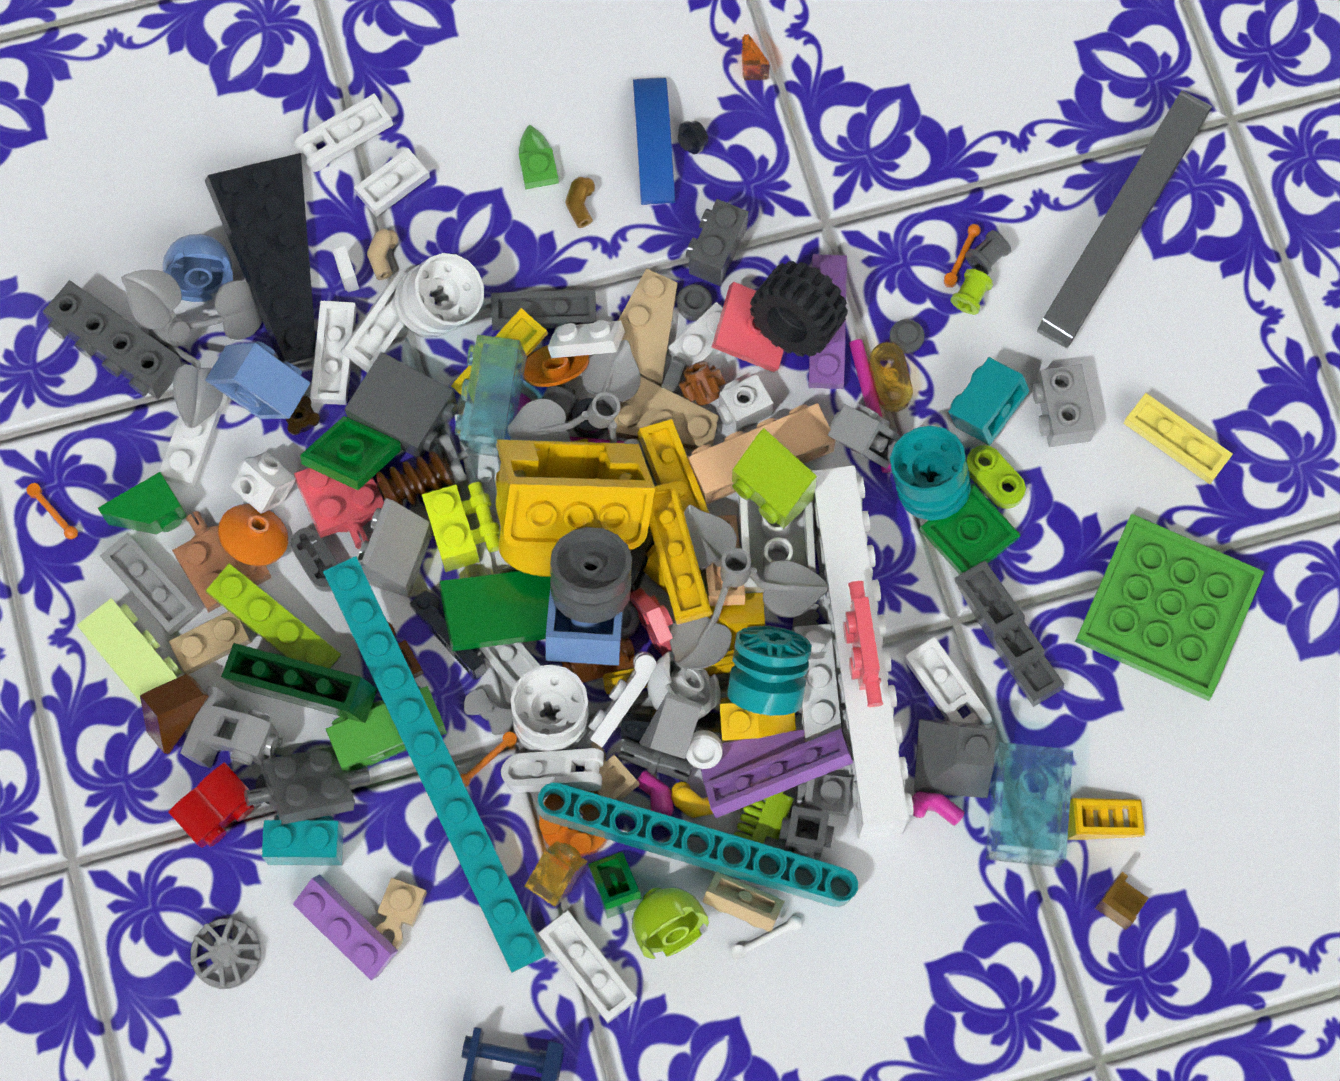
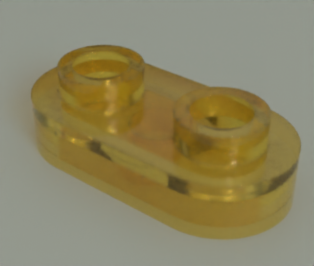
M885 342L878 344L872 350L869 359L879 404L885 410L899 412L908 407L913 395V387L905 355L902 349L894 343ZM882 360H889L892 366L886 368L880 362ZM890 392H897L900 398L893 400L888 394Z

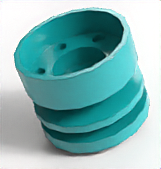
M924 426L907 432L896 442L890 456L891 470L894 482L896 483L898 498L905 510L917 518L926 520L945 519L958 512L968 501L971 491L965 450L958 437L945 428Z
M752 626L737 632L732 660L735 666L731 668L727 692L730 701L744 710L757 714L774 716L797 712L802 708L806 686L804 675L808 673V660H810L812 644L807 638L796 632L773 626Z

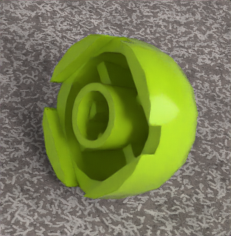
M657 887L649 890L635 909L632 917V930L643 956L649 959H656L653 953L663 951L665 956L668 957L688 948L702 936L699 928L703 923L708 927L709 920L702 905L692 894L681 888L662 889Z

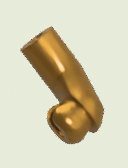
M578 177L573 180L565 200L566 207L578 228H584L593 221L584 204L587 196H591L592 192L595 191V184L590 178Z

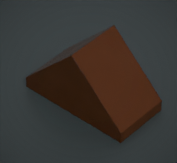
M185 674L140 695L146 732L165 754H170L209 697L191 675Z

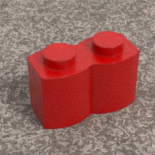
M224 762L207 775L196 788L181 798L168 813L200 848H203L207 844L209 847L217 844L226 835L225 828L235 819L238 822L242 821L255 807L254 805H246L244 791L249 790L248 787Z

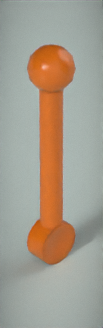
M971 224L968 227V237L951 272L944 276L946 287L952 288L956 286L958 280L957 273L966 257L965 254L968 252L974 238L981 233L979 225Z
M31 483L26 489L27 494L31 498H36L62 527L64 536L67 539H75L78 536L77 528L68 525L42 495V489L38 484Z
M506 732L503 735V741L466 774H460L465 787L469 786L473 776L506 747L510 748L516 745L517 736L515 733Z

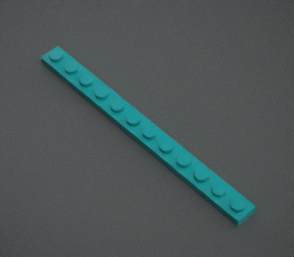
M357 556L324 570L323 573L511 973L544 958L545 954Z

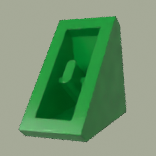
M623 852L588 864L607 919L637 908L638 904L642 901V897Z

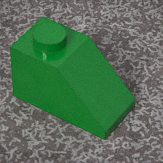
M161 472L156 473L98 507L108 525L155 535L162 531L170 532L174 530L187 517Z

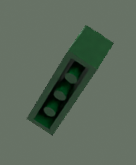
M233 643L221 675L223 679L239 689L366 723L378 690L360 676Z

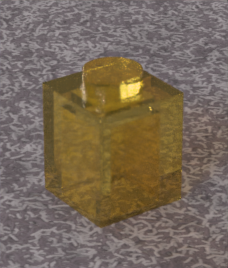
M556 841L544 851L524 887L556 907L568 896L588 861L582 858L579 851L573 846Z

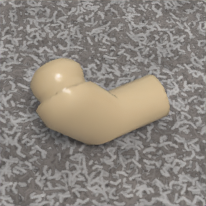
M381 229L377 231L367 251V256L377 280L387 279L393 274L386 254L389 248H395L398 244V235L394 230Z

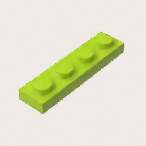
M230 563L206 589V593L283 656L330 669L341 657V653Z

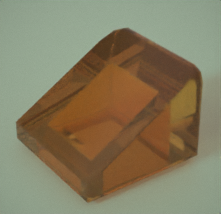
M744 34L741 48L742 78H744V81L769 79L770 64L751 36Z

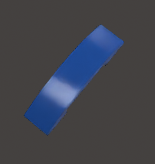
M633 79L641 205L675 203L667 79Z

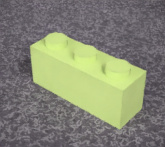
M110 598L78 623L77 626L141 703V694L176 679L182 671L169 656L163 660L155 650L160 645L147 629L140 633L133 625L138 621V618L125 603L119 607Z

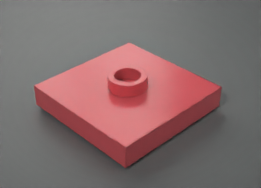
M733 282L728 288L712 348L775 372L779 369L784 350L779 346L776 347L771 343L772 341L765 338L760 333L761 329L756 327L753 322L755 318L750 313V308L752 307L750 302L756 290Z

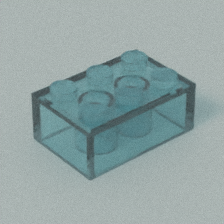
M477 334L476 344H470L467 365L472 366L470 379H464L461 391V400L466 401L464 414H458L455 426V434L460 436L459 440L468 453L499 457L496 446L497 439L512 440L508 435L507 427L514 420L518 412L527 360L520 340Z
M1005 742L998 743L995 749L992 772L986 860L1058 868L1065 862L1073 750Z

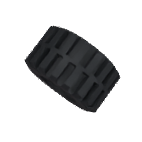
M788 261L786 264L781 263L774 268L751 299L750 304L752 307L750 308V313L755 318L753 322L756 327L761 329L760 333L772 341L773 345L779 346L789 354L793 352L797 356L804 357L806 354L810 357L815 356L816 353H821L842 326L848 313V309L845 307L847 302L845 297L840 295L842 292L840 288L832 283V279L828 275L825 276L816 267L811 268L806 263L800 262L797 264L794 261Z

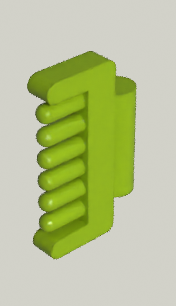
M780 792L763 799L766 800L765 802L758 801L750 804L761 808L762 811L745 806L743 811L758 817L759 820L742 814L740 816L741 821L756 827L753 828L746 824L738 823L737 829L751 834L752 837L738 831L734 832L733 835L764 844L766 836L779 840L783 817L788 816L794 798Z

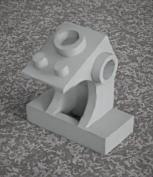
M207 686L205 692L209 697L196 714L180 754L196 764L208 768L212 767L218 750L232 752L231 759L250 766L252 762L261 766L262 760L275 758L276 755H273L277 746H281L283 738L279 737V733L273 724L269 722L270 717L253 709H249L248 714L234 711L237 700L219 688ZM236 723L237 726L231 740L223 738L228 724Z

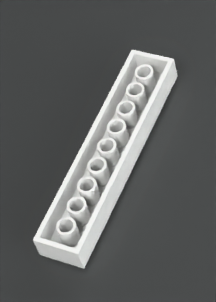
M855 465L812 470L817 476L814 500L812 501L814 538L820 577L828 584V590L823 595L827 624H831L842 730L853 763L848 765L849 777H851L850 785L858 839L902 834L906 824L910 823V815H913V802L911 793H904V779H908L905 756L899 757L898 754L899 743H902V730L900 721H893V707H897L895 686L888 685L887 681L888 672L891 671V657L889 650H883L882 648L883 636H886L884 615H877V601H881V593L878 579L872 580V567H875V552L873 545H867V532H870V520L868 511H862V498H865L863 477L856 476ZM853 581H864L865 596L869 598L880 666L878 677L881 678L880 689L883 705L879 707L867 706L866 690H859L858 679L852 680L850 675L849 657H852L851 648L853 647L852 643L846 644L843 622H846V612L851 610L850 605L852 603L848 583Z

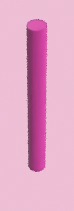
M853 340L849 345L865 407L883 417L863 340ZM891 463L887 469L881 466L883 473L892 472Z

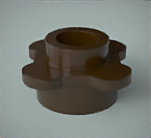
M303 395L291 417L285 419L288 423L287 430L292 435L306 432L312 427L317 426L320 422V416L313 411L311 407L312 401L308 396ZM297 413L303 414L301 418L296 417Z

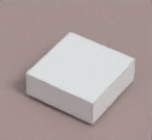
M346 246L334 248L333 254L345 291L358 290L359 286Z

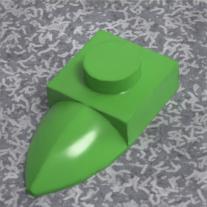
M528 125L522 135L519 146V161L525 190L559 184L552 147L550 148L545 137L536 128Z

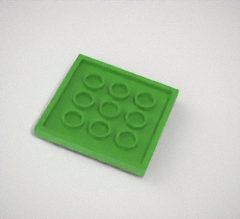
M1131 514L1075 642L1209 701L1213 696L1264 571Z

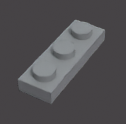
M128 533L100 555L102 560L170 636L198 613L192 603Z

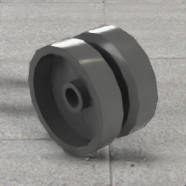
M585 527L573 530L560 538L552 549L550 561V590L555 606L566 617L584 623L607 621L621 613L629 602L631 593L632 555L628 545L617 534L603 528Z

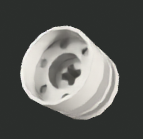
M447 253L430 257L411 269L400 279L395 291V307L400 320L409 330L425 337H438L447 334L469 322L479 312L484 300V285L476 268L468 260L456 254Z
M552 664L537 666L521 676L514 685L510 701L514 732L522 746L531 752L573 750L577 748L586 736L589 724L587 692L580 678L567 668ZM551 712L553 717H556V720L550 722L549 718L545 717V714Z

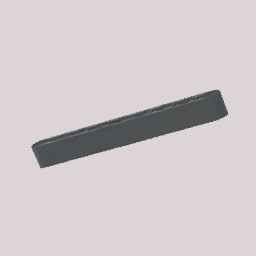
M1181 90L1043 317L1037 333L1066 349L1070 346L1212 108L1211 105Z

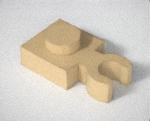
M592 741L590 744L593 748L604 752V764L599 768V774L602 775V787L598 790V793L601 796L614 800H623L640 785L639 782L615 755L606 761L604 749Z
M391 877L377 911L379 915L387 918L385 922L380 923L376 927V930L382 935L386 931L394 932L395 938L392 945L398 949L403 942L402 925L414 926L427 892L424 889Z

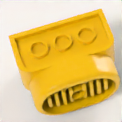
M497 439L496 446L501 460L500 470L496 473L495 480L497 488L496 510L501 525L498 548L501 557L510 566L527 574L551 577V553L556 543L569 532L585 527L603 528L617 534L628 545L629 550L641 546L645 541L648 533L655 486L639 444Z

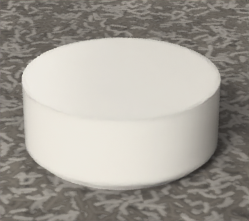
M708 730L694 732L686 755L689 763L700 769L714 767L722 757L723 746L721 739L715 733Z

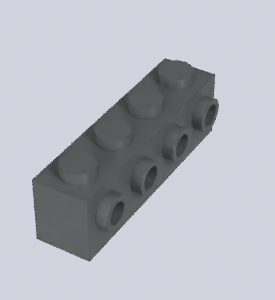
M70 280L43 310L49 321L47 327L56 336L63 340L68 336L76 342L74 346L88 358H92L95 355L103 361L101 365L115 377H119L122 374L130 380L128 384L144 397L149 393L159 400L173 383L174 375L182 365L177 354Z

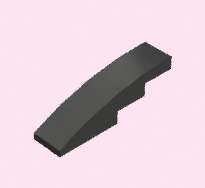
M986 561L955 577V583L972 613L1032 706L1038 705L1063 690L1064 682L1044 656L1045 649L1024 622L1025 615Z

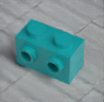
M988 357L984 364L973 372L970 383L962 394H958L953 399L948 412L957 429L990 446L1030 390L1023 374Z
M275 815L274 820H264L262 858L268 865L342 866L344 829L339 821H333L334 817L330 815L283 825L279 815Z

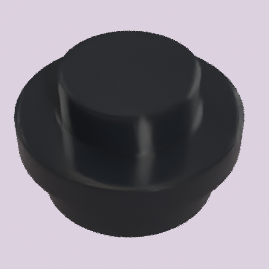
M685 121L680 124L678 129L680 146L692 154L702 152L704 146L708 144V135L703 125L698 121Z

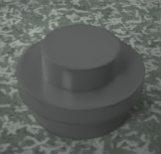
M900 320L890 330V343L894 349L901 353L909 354L916 352L924 342V330L920 324L913 320Z

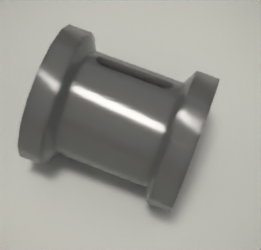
M994 230L989 231L985 235L986 239L975 250L970 249L965 254L968 263L973 269L987 275L992 271L991 267L1002 256L1005 257L1011 253L1009 243L1000 233Z

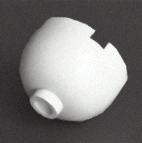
M672 651L664 654L656 662L657 665L647 683L648 694L656 710H658L667 692L701 703L702 707L698 719L709 713L719 703L721 691L715 674L710 677L704 668L691 670L679 667L675 663Z

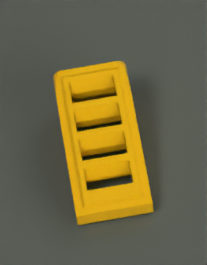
M1072 798L1063 804L1066 840L1145 836L1141 799ZM1124 809H1127L1129 827H1124L1122 813ZM1108 810H1112L1114 827H1110ZM1093 811H1097L1098 827L1094 826Z

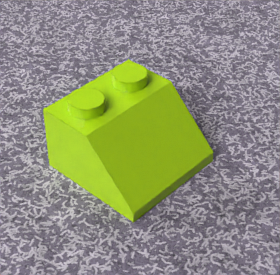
M763 428L733 468L732 482L734 484L732 486L739 496L745 500L750 498L760 507L758 510L764 519L771 524L778 523L784 529L814 500L817 476Z

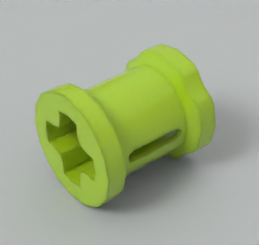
M967 269L964 273L965 280L960 290L952 295L950 301L960 311L976 315L980 311L981 306L979 303L985 292L991 290L993 286V280L981 271Z

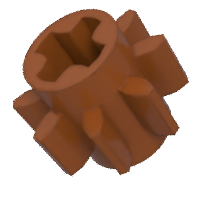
M698 362L684 370L683 374L686 380L680 382L679 386L684 397L688 398L690 402L696 400L698 405H706L719 398V386L726 384L720 369H716L715 365L709 367L707 362Z

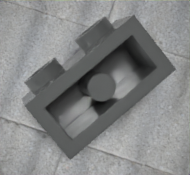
M716 199L712 210L706 208L699 225L702 231L698 239L694 237L691 239L686 251V257L689 258V274L721 286L746 233L749 211Z

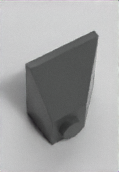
M919 719L914 793L928 792L987 798L994 767L996 728L992 724Z

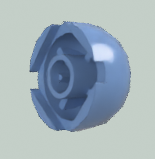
M190 234L180 237L170 245L164 255L163 272L171 275L178 283L182 294L181 300L189 302L212 300L213 298L210 294L217 293L223 284L233 281L230 255L226 248L211 236Z

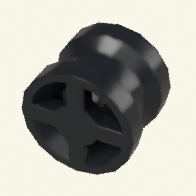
M585 398L576 403L572 410V420L580 416L583 411H587L594 398ZM584 420L574 427V431L579 437L597 439L607 429V427L596 428L588 420Z

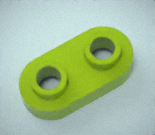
M987 445L973 448L966 460L970 478L996 506L1003 509H1011L1019 505L1026 491L1025 482L995 448ZM987 458L991 464L983 466L979 463L978 459ZM1009 483L1014 487V491L1006 492L1003 490L1002 485Z

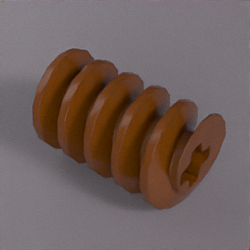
M435 451L429 452L428 464L421 456L416 457L415 469L407 461L403 462V474H400L395 467L389 468L390 479H387L381 472L376 473V479L384 499L393 500L402 506L404 499L414 507L417 505V494L422 496V494L429 493L432 488L434 491L442 489L444 483L448 486L456 484L443 452L442 458Z

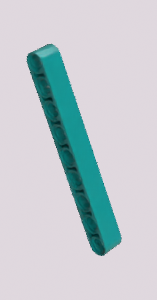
M561 783L546 784L538 794L536 807L538 814L542 819L554 824L833 907L846 905L858 891L857 877L846 868ZM551 794L558 795L562 798L564 806L560 810H550L544 805V798ZM585 805H592L597 808L600 816L595 821H586L580 816L579 810ZM619 816H628L634 821L635 828L630 832H622L616 827L615 819ZM657 826L667 828L670 832V840L665 843L655 841L651 835V830ZM691 837L701 838L705 842L706 851L700 854L693 853L687 846V840ZM728 847L737 849L741 854V862L738 864L728 863L723 857V850ZM770 858L776 863L777 872L773 875L764 874L759 868V860ZM800 868L808 870L812 875V884L808 886L799 884L794 876L795 870ZM840 879L844 881L848 888L847 895H835L830 887L831 880Z

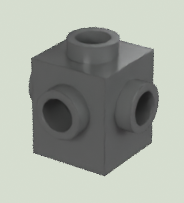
M802 804L800 807L793 806L791 817H783L779 839L786 840L785 851L812 859L814 856L821 857L824 847L831 848L834 826L828 825L830 813L823 812L822 808L813 805ZM807 830L811 832L813 838L799 837V833Z

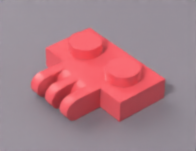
M642 588L631 592L630 600L637 609L641 625L646 629L653 646L662 656L667 652H671L670 640L673 637L668 626L672 625L673 622L664 605L660 606L655 595L649 597Z

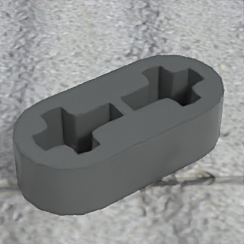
M312 528L298 530L291 539V547L295 557L316 589L322 592L332 591L324 578L317 580L321 576L317 565L322 562L325 568L329 569L339 563L324 539L319 537L317 530ZM304 539L314 542L313 547L317 555L311 557L306 549H302V541Z

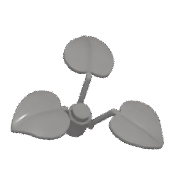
M139 270L125 274L121 279L127 291L132 314L137 322L149 329V336L192 364L181 365L177 369L173 379V393L179 414L188 428H195L218 409L223 399V393L205 381L212 368H201L199 360L184 352L178 346L183 345L188 340L190 329L216 325L222 322L225 335L230 339L241 340L253 335L261 325L262 318L252 297L249 284L243 281H230L223 284L215 297V308L220 316L185 323L183 320L176 318V314L173 311L180 304L182 294L178 283L171 275L159 270Z
M622 340L617 352L594 354L590 357L587 368L582 372V382L588 392L597 395L592 400L587 411H583L580 416L565 423L566 415L559 404L548 399L531 401L518 412L514 420L508 425L507 432L512 440L570 442L567 430L574 428L584 420H588L596 428L608 427L610 443H617V423L614 420L620 411V402H625L632 398L640 386V372L632 355L629 342ZM637 439L626 440L625 444H639L653 484L657 486L640 441Z
M689 505L684 512L699 570L707 568L712 563L718 567L721 566L720 577L723 583L711 619L704 617L679 625L676 624L675 620L670 630L673 637L670 640V646L675 663L684 669H703L716 664L727 654L731 645V632L726 626L716 622L719 619L728 589L744 585L749 577L752 578L757 587L765 589L763 593L765 606L774 614L787 618L796 617L807 612L827 592L828 584L809 568L784 560L768 564L764 570V581H762L757 575V569L751 567L750 555L741 548H735L737 538L732 526L718 516Z

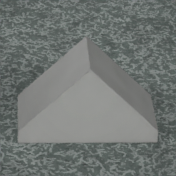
M667 692L641 738L640 745L685 759L702 704Z

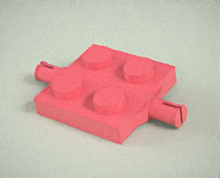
M311 468L294 473L295 482L320 538L337 532H350L357 549L361 548L365 540L369 541L363 526L372 520L375 510L377 508L382 509L384 504L373 477L359 490H356Z
M853 581L848 583L852 603L850 605L851 610L846 612V622H843L846 644L852 643L853 647L851 648L852 657H849L850 675L852 680L858 679L859 690H866L867 706L879 707L883 705L880 689L881 678L878 677L880 666L869 598L865 596L864 581Z

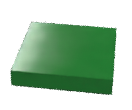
M343 416L300 455L301 464L353 489L359 490L401 451V443L390 436Z
M974 484L971 485L968 501L958 512L945 519L928 520L919 529L959 575L983 561H986L987 564L991 563L1021 536Z

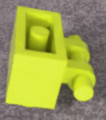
M474 482L468 485L471 498L465 501H461L456 484L422 494L445 572L480 562L476 544L485 542L488 552L499 550L500 528L498 523L493 521L489 508L492 506L489 494L484 492L481 482ZM476 513L480 527L471 531L466 515Z

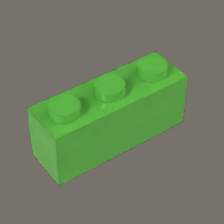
M418 686L441 736L447 734L428 686L423 688ZM383 700L372 704L366 723L339 717L332 721L333 726L325 728L343 771L369 767L407 751Z

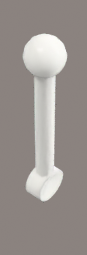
M791 916L786 924L744 946L735 945L731 950L732 957L736 960H742L748 951L789 930H799L802 926L801 919L798 916Z

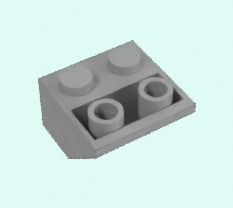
M386 498L382 509L377 508L373 514L371 528L374 530L370 541L365 540L363 542L358 561L361 562L362 569L371 586L409 598L433 531L429 521L397 502Z

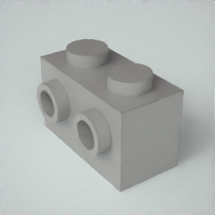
M1082 364L1040 370L1036 383L1032 384V394L1035 404L1040 403L1042 415L1039 416L1041 436H1047L1049 447L1090 442L1096 429Z
M845 404L842 410L833 417L830 426L831 430L828 436L886 469L891 463L890 456L893 447L902 437L888 428L891 423L890 421L859 404L857 410Z

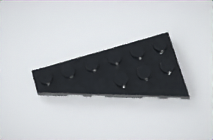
M301 153L207 175L205 184L245 280L249 284L252 297L278 359L282 363H294L312 358L315 355L316 339Z

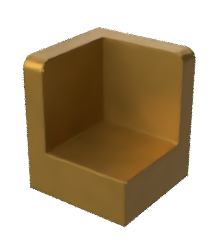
M1121 872L1095 909L1127 930L1134 923L1137 914L1149 898L1125 882L1128 875Z

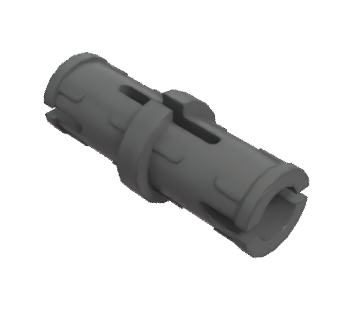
M625 737L620 749L621 752L618 755L619 760L647 768L648 772L653 775L659 772L683 782H688L693 765L686 758L682 759L642 746L639 742Z

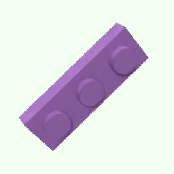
M320 874L309 881L293 903L371 981L381 974L398 952Z

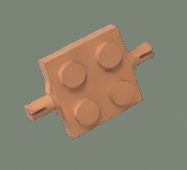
M199 511L193 512L199 525H197L191 514L187 516L186 520L196 535L190 541L172 551L208 613L221 605L206 593V589L229 563L257 586L271 578L266 565H248L229 555L220 543L218 525L208 528Z

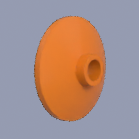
M547 345L536 350L526 358L522 364L521 373L523 379L530 385L537 387L557 386L579 376L587 368L590 356L551 358Z
M242 504L227 510L220 519L218 525L220 543L229 555L242 563L253 566L269 565L279 560L287 549V529L281 519L270 510L260 514L252 505Z

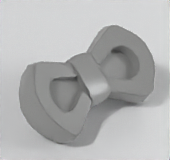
M449 434L442 435L438 438V441L447 454L455 483L467 480V476L460 460L469 457L467 451L465 450L457 454Z
M484 689L474 690L466 696L464 701L465 714L481 715L482 718L489 721L492 734H504L512 728V710L500 708L496 702L490 701Z

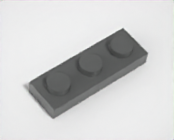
M595 290L491 293L492 330H501L521 308L544 329L556 328L568 323L575 325L596 322Z

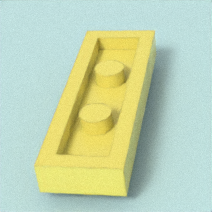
M1147 393L1143 395L1123 423L1208 484L1213 482L1233 455Z

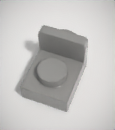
M822 775L798 785L797 800H802L807 805L820 807L823 812H828L831 815L847 816L851 777Z

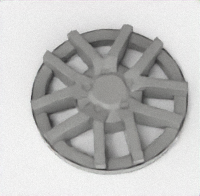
M233 918L218 919L205 924L198 934L194 936L190 952V962L196 975L207 985L218 989L235 988L247 982L256 972L261 960L260 941L256 933L244 922ZM226 925L222 937L213 928ZM233 925L241 928L234 940L229 938ZM208 932L216 938L212 946L202 940ZM246 932L250 935L253 944H241ZM199 944L209 950V952L197 957ZM254 950L253 960L241 958V951ZM211 959L213 964L202 972L198 964ZM237 964L251 965V967L241 977ZM232 968L235 980L226 982L225 969ZM218 969L220 982L209 979L207 976Z

